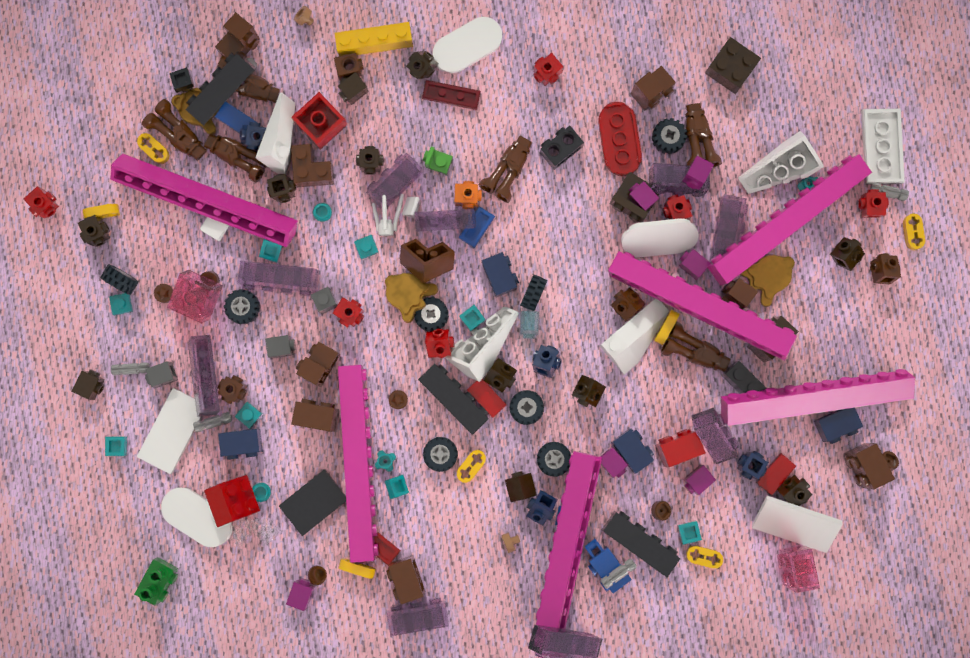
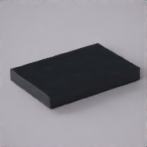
M324 469L281 503L279 507L301 536H304L346 502V495Z

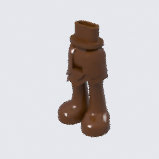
M226 56L220 58L217 68L220 67L222 69L224 67ZM252 73L235 92H238L237 95L276 103L280 89L273 87L272 83L269 84L266 79Z
M167 99L161 100L156 105L155 112L174 127V132L154 113H149L141 123L146 129L159 131L170 141L171 145L189 157L192 156L196 161L207 152V149L202 146L203 143L199 141L183 120L179 121L171 111V104Z
M701 103L686 105L685 129L687 130L686 135L691 146V158L686 162L687 170L696 156L703 158L699 142L703 143L705 160L714 164L713 167L720 166L722 160L714 150L712 144L714 138L708 120L704 115L705 111L701 108Z
M209 134L204 144V147L209 149L219 159L236 169L239 167L249 173L248 176L251 181L257 183L262 178L265 172L263 167L266 168L267 166L255 158L257 151L247 149L239 141L229 137L215 136L213 134ZM240 154L255 161L263 167L253 165L241 159Z
M519 136L517 141H513L512 145L502 154L494 172L488 178L482 179L478 184L479 187L492 194L507 168L508 174L497 188L495 196L505 203H509L512 198L510 192L511 185L514 179H518L519 174H521L527 160V155L530 153L529 148L532 142L523 136Z
M677 321L669 337L685 342L696 349L690 350L670 338L665 341L661 349L662 355L669 356L676 353L688 358L686 361L706 368H713L715 371L718 369L725 372L731 361V358L725 356L724 352H720L716 346L684 331L682 324Z

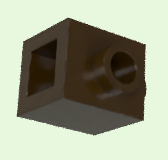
M356 72L350 77H344L338 85L340 90L339 96L344 102L348 101L351 105L369 92L367 86Z
M92 369L89 372L81 371L71 392L88 400H95L97 394L99 395L104 389L103 382L105 379L99 377L100 373Z
M523 471L512 473V478L505 479L510 502L525 500L537 495L531 473L523 474Z

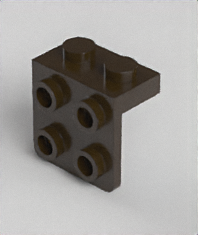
M629 173L609 204L616 211L629 215L628 217L631 220L641 223L652 207L645 211L627 198L631 193L629 189L636 183L640 185L644 181L635 174ZM644 181L659 197L660 190Z

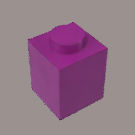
M696 156L682 181L688 187L700 190L714 164Z
M644 181L640 185L636 183L629 189L631 193L627 197L633 204L645 211L652 207L659 199Z
M694 249L690 252L686 251L679 259L682 261L679 267L695 280L700 278L711 264Z
M610 447L600 456L602 457L601 466L612 478L615 476L619 478L627 471L625 468L628 464L613 447Z
M701 464L683 479L686 482L684 487L691 494L695 493L696 495H700L716 481L708 469Z
M300 578V581H294L286 605L305 611L315 586L311 585L310 581L304 578Z

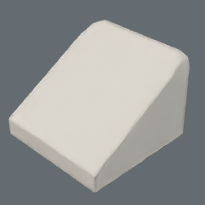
M407 197L402 212L403 216L416 218L420 205L419 197Z
M207 217L200 230L220 241L229 225Z

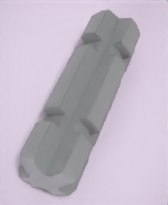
M873 183L870 188L879 189V192H886V197L897 198L905 201L909 195L908 190H899V188L887 185L881 186L878 183Z
M145 362L140 364L112 365L111 374L146 373L145 369L150 368V364Z
M229 412L223 413L221 416L216 415L206 418L202 422L201 420L194 422V430L198 433L204 431L203 429L205 428L207 430L220 426L222 423L227 424L232 421Z
M628 559L624 562V565L621 564L610 572L608 577L606 575L601 579V583L606 589L611 587L613 582L616 583L625 577L629 571L632 572L636 569L637 566L632 559Z

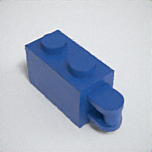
M593 539L584 546L591 555V558L588 559L591 564L588 567L594 575L599 574L601 578L606 575L608 577L610 572L621 565L607 546L602 548L596 539ZM598 547L600 551L594 555L592 550ZM627 574L618 582H613V585L608 589L604 586L603 588L606 592L610 590L614 594L632 579Z

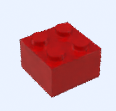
M320 92L291 117L301 131L320 150L348 125L345 118Z
M691 429L677 432V437L674 438L672 436L661 438L658 440L659 443L655 445L663 467H672L706 454L698 432L691 431Z
M247 475L204 490L217 527L260 511Z

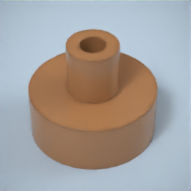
M307 6L301 7L296 13L294 21L300 26L304 23L310 26L314 21L310 17L312 11Z
M509 532L501 535L508 553L516 551L514 545L521 542L519 536L510 537Z

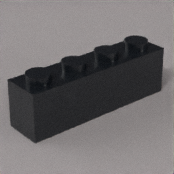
M239 51L235 54L231 52L224 60L226 62L222 69L218 67L211 74L214 78L210 82L205 81L199 88L201 92L197 96L193 94L186 102L188 104L186 111L203 126L255 70V66Z
M434 363L418 380L473 435L489 419L487 417L489 413L482 406L478 408L473 403L475 398L468 391L464 394L459 389L462 385L455 378L451 380L446 375L448 371L441 364L437 366Z
M614 511L601 530L668 578L681 559L677 556L678 551L669 545L667 548L661 545L662 540L654 534L651 536L646 534V528L639 523L632 524L628 521L630 517L624 512L620 511L618 514Z

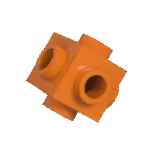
M463 181V184L455 183V206H462V209L478 207V201L482 200V190H478V184H474L473 181Z

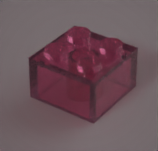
M191 270L181 272L167 308L202 324L210 320L223 285Z
M798 545L779 549L780 554L777 555L779 565L783 567L784 574H781L784 586H787L788 589L796 593L820 589L812 548Z

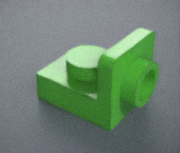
M432 146L429 151L426 150L423 157L426 168L447 175L453 156L437 151Z

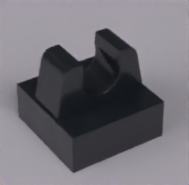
M187 67L169 73L176 93L181 91L187 92L194 87L190 71Z

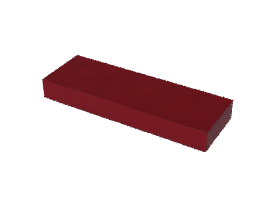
M426 80L422 99L477 110L481 91Z

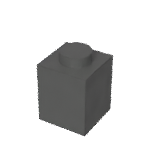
M329 287L311 294L320 314L326 313L338 305Z
M284 335L265 338L268 358L294 355L293 351L296 350L295 340L291 339V336Z
M166 361L145 369L147 373L145 374V379L148 385H151L153 388L178 381L172 362Z

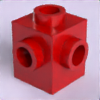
M550 53L545 58H539L534 63L533 76L537 82H542L544 86L549 83H555L559 79V75L563 73L564 67L553 53Z
M39 186L23 198L30 206L28 208L35 217L40 216L44 219L51 217L59 207L55 202L57 198L50 191L46 192Z
M879 189L867 190V193L861 195L858 201V207L861 209V218H880L886 216V209L889 205L886 192H879Z
M676 194L667 198L668 201L665 202L663 208L666 219L689 220L692 217L690 211L692 206L689 199L685 198V195L679 197Z
M343 297L332 313L340 318L338 322L347 328L349 325L353 327L356 324L359 325L364 318V310L361 309L362 305L354 299L350 302Z
M436 329L426 332L425 344L428 358L451 356L452 348H455L454 337L450 336L449 329Z

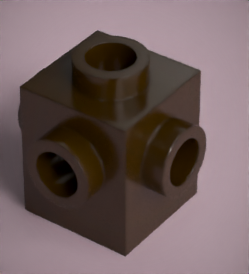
M418 51L409 57V63L406 67L410 70L409 72L413 77L423 79L431 77L439 63L429 52Z
M365 146L364 149H359V155H356V166H359L364 174H376V172H380L381 166H384V156L380 154L379 149H376V147Z
M279 174L267 179L269 186L267 191L270 198L279 203H286L291 200L290 198L296 197L294 193L296 185L287 175Z
M97 215L78 222L81 230L80 237L84 243L98 247L110 239L108 234L110 229L107 223L103 222Z
M843 237L830 255L838 266L852 271L856 264L862 260L865 253L861 247L862 244L858 240Z
M497 358L483 381L503 393L506 387L511 388L516 378L513 376L517 370Z
M581 375L572 396L578 399L577 403L585 407L588 404L596 407L606 386L592 378Z
M795 474L787 478L783 485L777 489L788 503L797 506L805 504L813 495L808 490L811 486L804 478L799 480Z

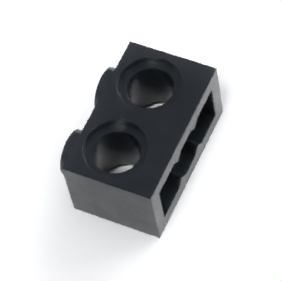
M568 126L566 129L562 127L556 132L555 138L552 140L547 139L541 144L540 154L553 170L579 151L584 145V141L571 126ZM570 137L573 143L565 144L563 139ZM550 149H556L559 154L557 156H551L548 153V151Z

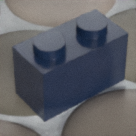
M503 252L481 260L496 298L517 289L516 284H519L516 274L511 273L509 267L512 264L508 255L504 256Z
M855 407L837 410L814 420L822 441L830 442V444L840 441V437L843 435L852 436L859 432L858 429L863 427Z
M630 428L611 441V443L628 464L631 471L636 474L654 461L652 457L654 453L648 445L644 446L640 440L643 438L640 433Z
M260 429L218 433L220 457L226 456L227 460L239 459L238 455L246 454V458L258 456L257 452H263Z

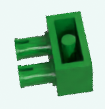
M159 557L153 559L134 595L154 606L160 602L163 603L169 594L167 591L169 585H173L178 577V574H176L178 568Z

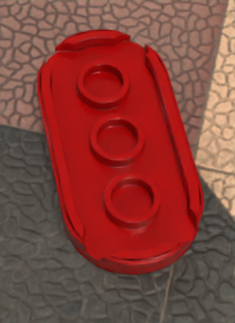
M611 102L602 109L598 118L604 163L611 173L617 176H627L630 172L634 173L642 161L636 115L633 109L625 103Z

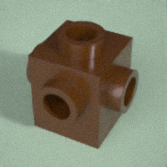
M882 253L870 262L873 283L892 284L901 278L898 256Z
M631 287L625 292L621 289L614 296L616 300L611 304L615 312L625 322L645 305L644 301Z
M235 375L232 377L226 376L225 379L222 378L219 382L217 394L222 396L221 400L232 404V402L239 403L246 396L248 385L242 383L243 379ZM230 386L233 387V391L231 393L228 392Z

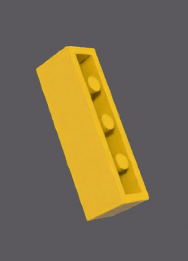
M409 22L334 33L339 56L352 53L362 55L413 47Z

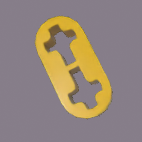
M143 133L138 137V146L156 163L164 164L169 160L168 150L152 135ZM143 140H149V143H151L153 146L150 148L147 145H144L145 143L143 142ZM156 149L163 154L164 157L162 159L154 152Z
M105 204L82 210L83 219L93 215H97L101 219L120 215L118 204Z
M909 214L903 220L905 243L909 249L917 250L925 244L923 221L918 214ZM911 219L917 222V224L914 225V230L913 225L908 223V221H910ZM914 233L915 239H919V243L917 244L911 242V240L914 239Z
M672 309L669 311L654 339L655 342L661 345L665 343L680 315L678 312Z
M480 450L472 451L458 468L457 478L464 483L470 482L486 461L485 454ZM480 453L482 455L481 460L483 461L481 463L477 462L472 466L471 463L474 460L472 455ZM470 466L472 468L469 472L470 478L465 477L462 479L460 471L462 469L466 470Z
M694 545L686 550V558L693 564L715 569L723 564V556L718 551ZM697 549V553L702 554L703 557H696L693 560L690 552H694ZM716 554L719 561L714 562V565H712V561L706 559V556L713 557Z
M341 558L338 566L340 570L373 579L376 572L374 567L358 562L350 563V560Z

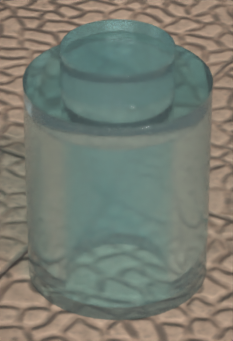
M521 311L519 334L523 335L524 339H535V336L539 335L540 312Z

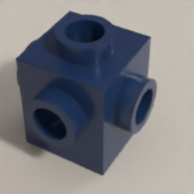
M249 122V125H243L239 135L241 144L247 145V149L258 150L266 128L261 127V123ZM257 132V138L255 140L253 138V134Z
M541 345L539 350L535 351L532 359L534 372L549 378L553 377L555 370H558L562 363L559 351L550 345L547 347Z
M753 451V453L746 452V454H742L738 459L737 464L739 466L737 469L742 471L740 475L749 480L752 478L759 479L766 473V466L769 462L763 459L764 456L756 451ZM750 462L753 463V468L751 469L748 468Z
M540 490L535 499L533 497L530 499L526 507L529 509L526 517L543 526L547 519L551 521L556 512L554 507L558 499Z

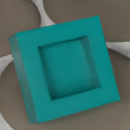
M372 234L354 241L361 260L379 253Z
M264 239L259 257L277 263L282 245Z
M123 293L109 296L112 315L133 312L129 294Z
M475 305L459 315L470 332L486 320Z
M246 402L235 418L251 429L263 413L249 402Z
M105 437V456H127V437Z
M404 475L385 480L390 499L409 493Z
M696 520L677 525L683 545L702 540Z

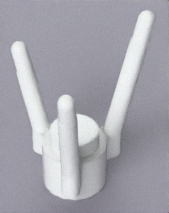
M404 194L400 195L393 224L392 220L387 219L386 195L382 196L383 220L379 221L376 204L372 203L376 231H378L379 236H393V231H397V222Z

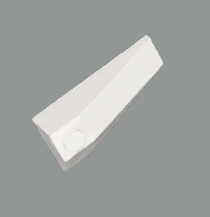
M280 93L255 157L278 175H286L291 162L294 121L291 117L295 114V102L284 93Z
M799 131L748 169L738 179L747 193L750 194L771 188L774 185L789 183L799 178H807L823 168L824 165L806 136Z
M654 299L600 345V348L624 375L640 362L667 317L669 310L661 301Z
M504 306L486 320L485 327L479 330L475 328L471 331L473 336L465 342L462 339L455 344V348H452L451 356H446L445 358L467 377L480 382L493 366L519 313Z

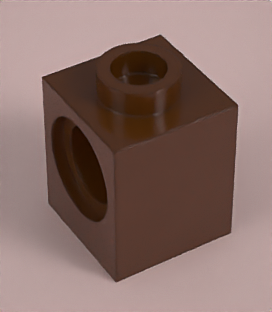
M356 53L334 58L340 81L346 76L350 77L355 72L359 77L362 76L361 70H364L362 59H358ZM348 64H354L351 70H347L345 67Z

